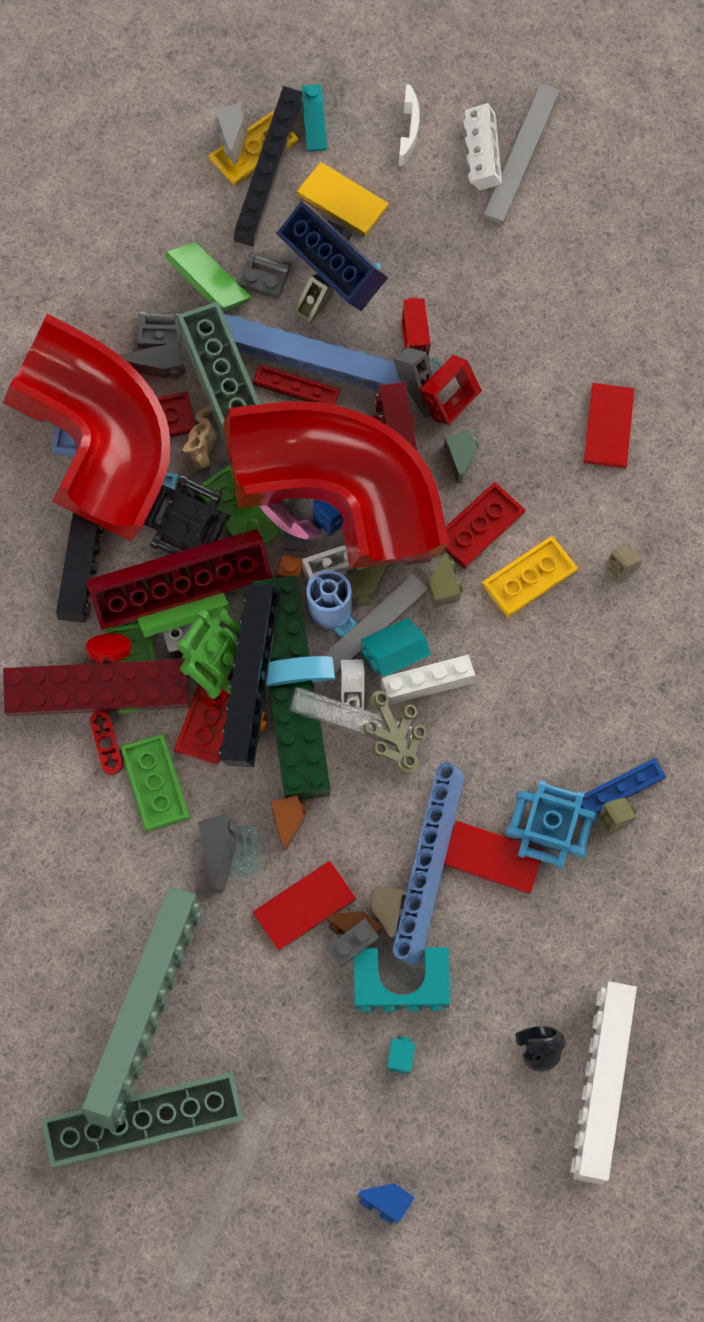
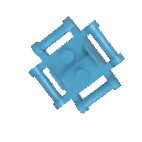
M542 780L539 782L536 795L525 791H518L510 826L507 827L505 835L508 837L522 839L518 856L522 858L527 856L551 863L559 869H563L567 853L578 858H585L587 854L586 845L592 824L596 822L597 813L580 808L584 793L580 791L575 793L551 786ZM529 802L533 805L526 829L522 830L519 829L525 805ZM580 817L584 819L576 846L570 844L577 818ZM533 842L536 846L552 851L560 850V855L556 856L529 848L528 844Z

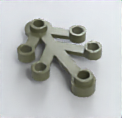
M382 690L376 691L370 696L369 703L373 709L380 710L389 731L378 727V724L373 720L364 724L363 731L366 735H374L394 744L398 752L388 749L387 744L383 741L374 744L372 751L376 756H384L397 762V766L402 772L407 774L413 773L419 767V758L416 752L421 739L427 734L424 726L418 725L414 727L411 731L412 739L407 749L404 739L411 719L417 715V708L412 704L405 706L402 709L403 716L398 727L388 706L389 697L387 693ZM378 696L383 697V703L378 700ZM407 708L412 710V715L407 713ZM368 724L373 726L374 731H369ZM416 729L422 732L421 736L416 734ZM378 745L382 746L383 752L377 750ZM406 758L412 761L411 765L406 763Z

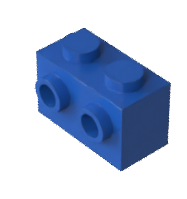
M314 499L312 521L319 530L323 529L331 536L342 527L344 523L343 517L331 504Z

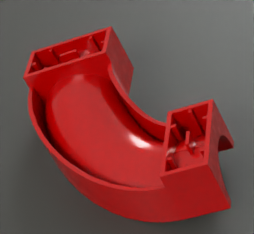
M47 313L19 371L8 387L3 404L42 423L44 419L65 431L73 439L75 455L52 502L132 542L142 528L167 473L171 443L165 413L151 387L126 360L102 342Z
M289 401L229 409L223 423L238 509L282 503L283 499L294 498L315 499L331 504L341 513L344 520L342 530L350 569L437 557L449 544L441 500L435 480L420 454L405 438L392 428L363 413L325 403Z

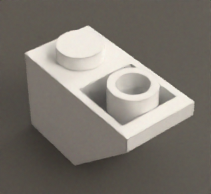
M363 659L341 660L342 712H364Z

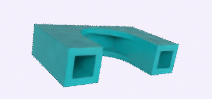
M425 947L424 981L415 992L407 995L394 994L382 985L378 975V948H366L353 958L354 1009H360L361 1013L374 1012V1009H383V1012L392 1013L397 1012L398 1008H407V1012H420L421 1008H431L432 1012H443L445 1008H449V947Z

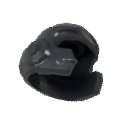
M536 1026L516 1033L517 1045H526L523 1058L525 1064L531 1070L536 1072L549 1071L559 1064L562 1051L566 1045L564 1035L559 1030L552 1027Z

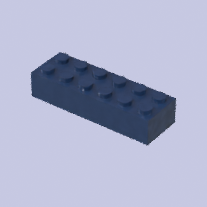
M304 201L299 203L276 233L345 301L360 311L366 307L388 279L361 251L319 212Z

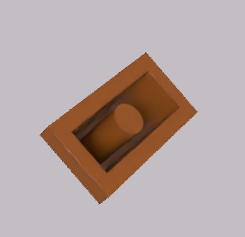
M298 795L271 802V809L283 851L289 848L304 822L303 815L307 814L304 801H299Z

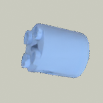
M326 570L315 574L308 582L306 589L309 616L318 626L323 627L325 630H333V628H338L345 624L352 614L351 584L346 576L337 571Z

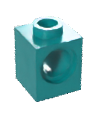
M397 1036V1039H392L386 1070L410 1075L416 1043L411 1042L410 1038Z

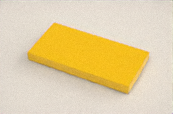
M274 111L247 128L248 133L237 165L233 166L231 157H226L223 148L226 144L209 154V159L234 186L254 173ZM293 132L291 133L286 150L299 142V138Z
M322 162L317 165L297 190L298 196L363 236L369 233L389 207L388 202Z
M550 536L484 580L481 585L505 616L509 618L578 572L579 568L556 539Z

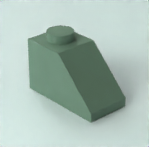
M470 430L446 436L444 440V448L457 483L463 481L475 458L476 450L479 448L477 438L475 436L472 437Z

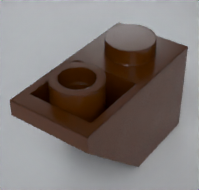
M364 911L334 913L327 917L328 928L338 936L340 933L342 935L364 919L367 920L377 935L382 928L378 922Z

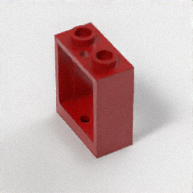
M411 297L403 300L401 324L405 349L408 347L426 352L429 360L431 342L425 299Z
M452 355L419 389L423 396V402L431 412L430 416L432 419L450 425L482 392L468 360ZM455 377L460 388L442 406L437 395Z

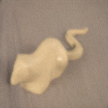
M209 405L196 414L195 419L199 424L192 428L188 435L189 439L183 447V452L192 457L193 464L197 470L204 469L211 464L208 455L214 449L217 438L216 430L209 420L204 418L208 413L212 412Z

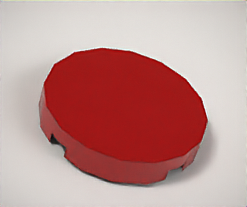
M115 633L94 636L86 643L87 656L91 660L100 663L104 662V660H110L112 663L121 661L130 655L131 641L126 636Z

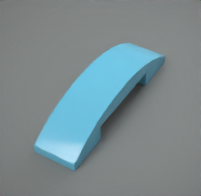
M315 656L270 662L266 690L270 686L312 680L313 683L335 680L333 658Z

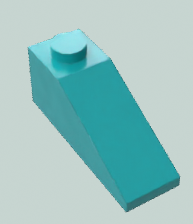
M301 85V91L303 92L301 105L307 152L327 150L322 85Z

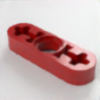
M97 711L91 715L90 725L101 766L107 775H117L122 770L123 764L112 723L106 712ZM102 717V720H107L103 723L105 732L102 733L99 725L94 724L98 722L97 718ZM103 738H110L113 744L110 748L103 749L100 747V741ZM107 754H112L113 761L118 762L115 764L114 769L106 766L109 764Z

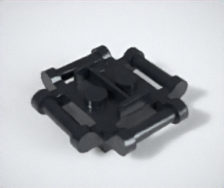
M183 474L180 476L175 490L162 484L143 524L157 530L150 547L156 550L159 548L170 554L184 551L163 541L165 534L190 545V548L204 545L203 542L215 516L218 519L207 543L217 541L226 521H229L231 515L217 509L223 492L217 489L213 491L189 480V477ZM185 488L210 498V504H205L183 494ZM167 494L171 495V501L168 502L161 518V523L158 524L155 520Z

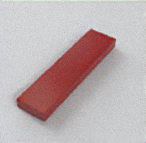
M259 364L253 380V385L306 402L325 403L335 406L341 392L339 388Z

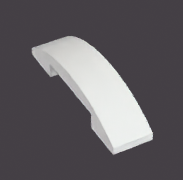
M406 85L404 113L412 114L409 138L401 137L398 166H403L414 150L418 136L419 105L411 85Z

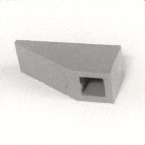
M239 103L215 110L218 119L214 120L217 131H222L219 133L222 145L226 144L223 148L226 157H231L233 166L237 165L248 133Z

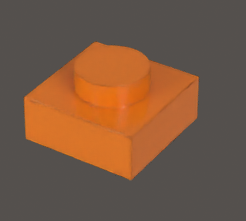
M283 555L277 577L297 575L299 582L302 572V559Z

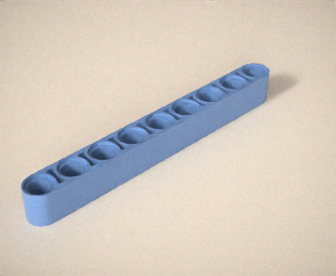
M443 762L436 770L393 946L394 955L408 965H415L422 958L463 787V773L450 762Z

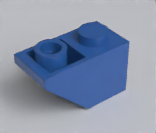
M395 1183L360 1190L357 1195L361 1199L359 1203L370 1211L375 1208L381 1212L379 1217L390 1225L393 1222L397 1224L400 1222L415 1198Z

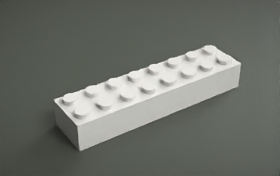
M608 981L597 992L595 1005L599 1006V1011H597V1015L594 1014L592 1029H596L593 1038L590 1039L588 1052L592 1053V1058L586 1064L585 1076L589 1077L588 1082L583 1086L581 1100H585V1104L579 1110L578 1124H581V1130L579 1134L576 1133L574 1148L578 1150L575 1158H572L570 1172L574 1173L573 1179L601 1185L609 1181L636 986Z

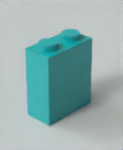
M409 618L361 639L363 648L360 651L364 660L369 661L373 671H378L383 678L431 656L426 637Z

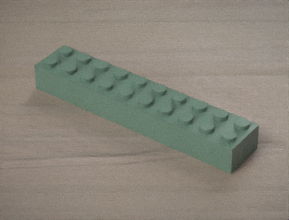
M170 886L168 888L83 1104L82 1110L88 1123L116 1131L118 1125H122L125 1120L126 1111L124 1109L127 1101L131 1102L133 1099L135 1080L140 1079L144 1068V1065H142L145 1056L148 1057L151 1052L152 1042L150 1041L153 1034H157L159 1031L161 1012L167 1010L169 1004L168 994L176 986V973L178 968L182 969L186 958L184 952L186 947L191 946L194 938L192 931L194 926L199 925L202 913L199 910L200 904L194 893Z

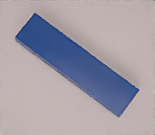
M653 758L585 793L580 808L598 814L607 802L620 798L627 799L666 779V775L656 758Z

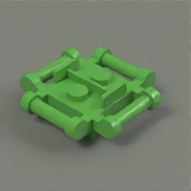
M219 607L212 617L207 611L200 609L196 614L197 619L184 640H180L177 648L184 654L182 658L185 660L180 671L192 677L207 691V695L214 699L221 693V688L230 694V682L227 680V677L233 669V660L237 654V637L229 629L219 626V623L222 621L237 636L240 635L241 626L228 615V611L224 607Z

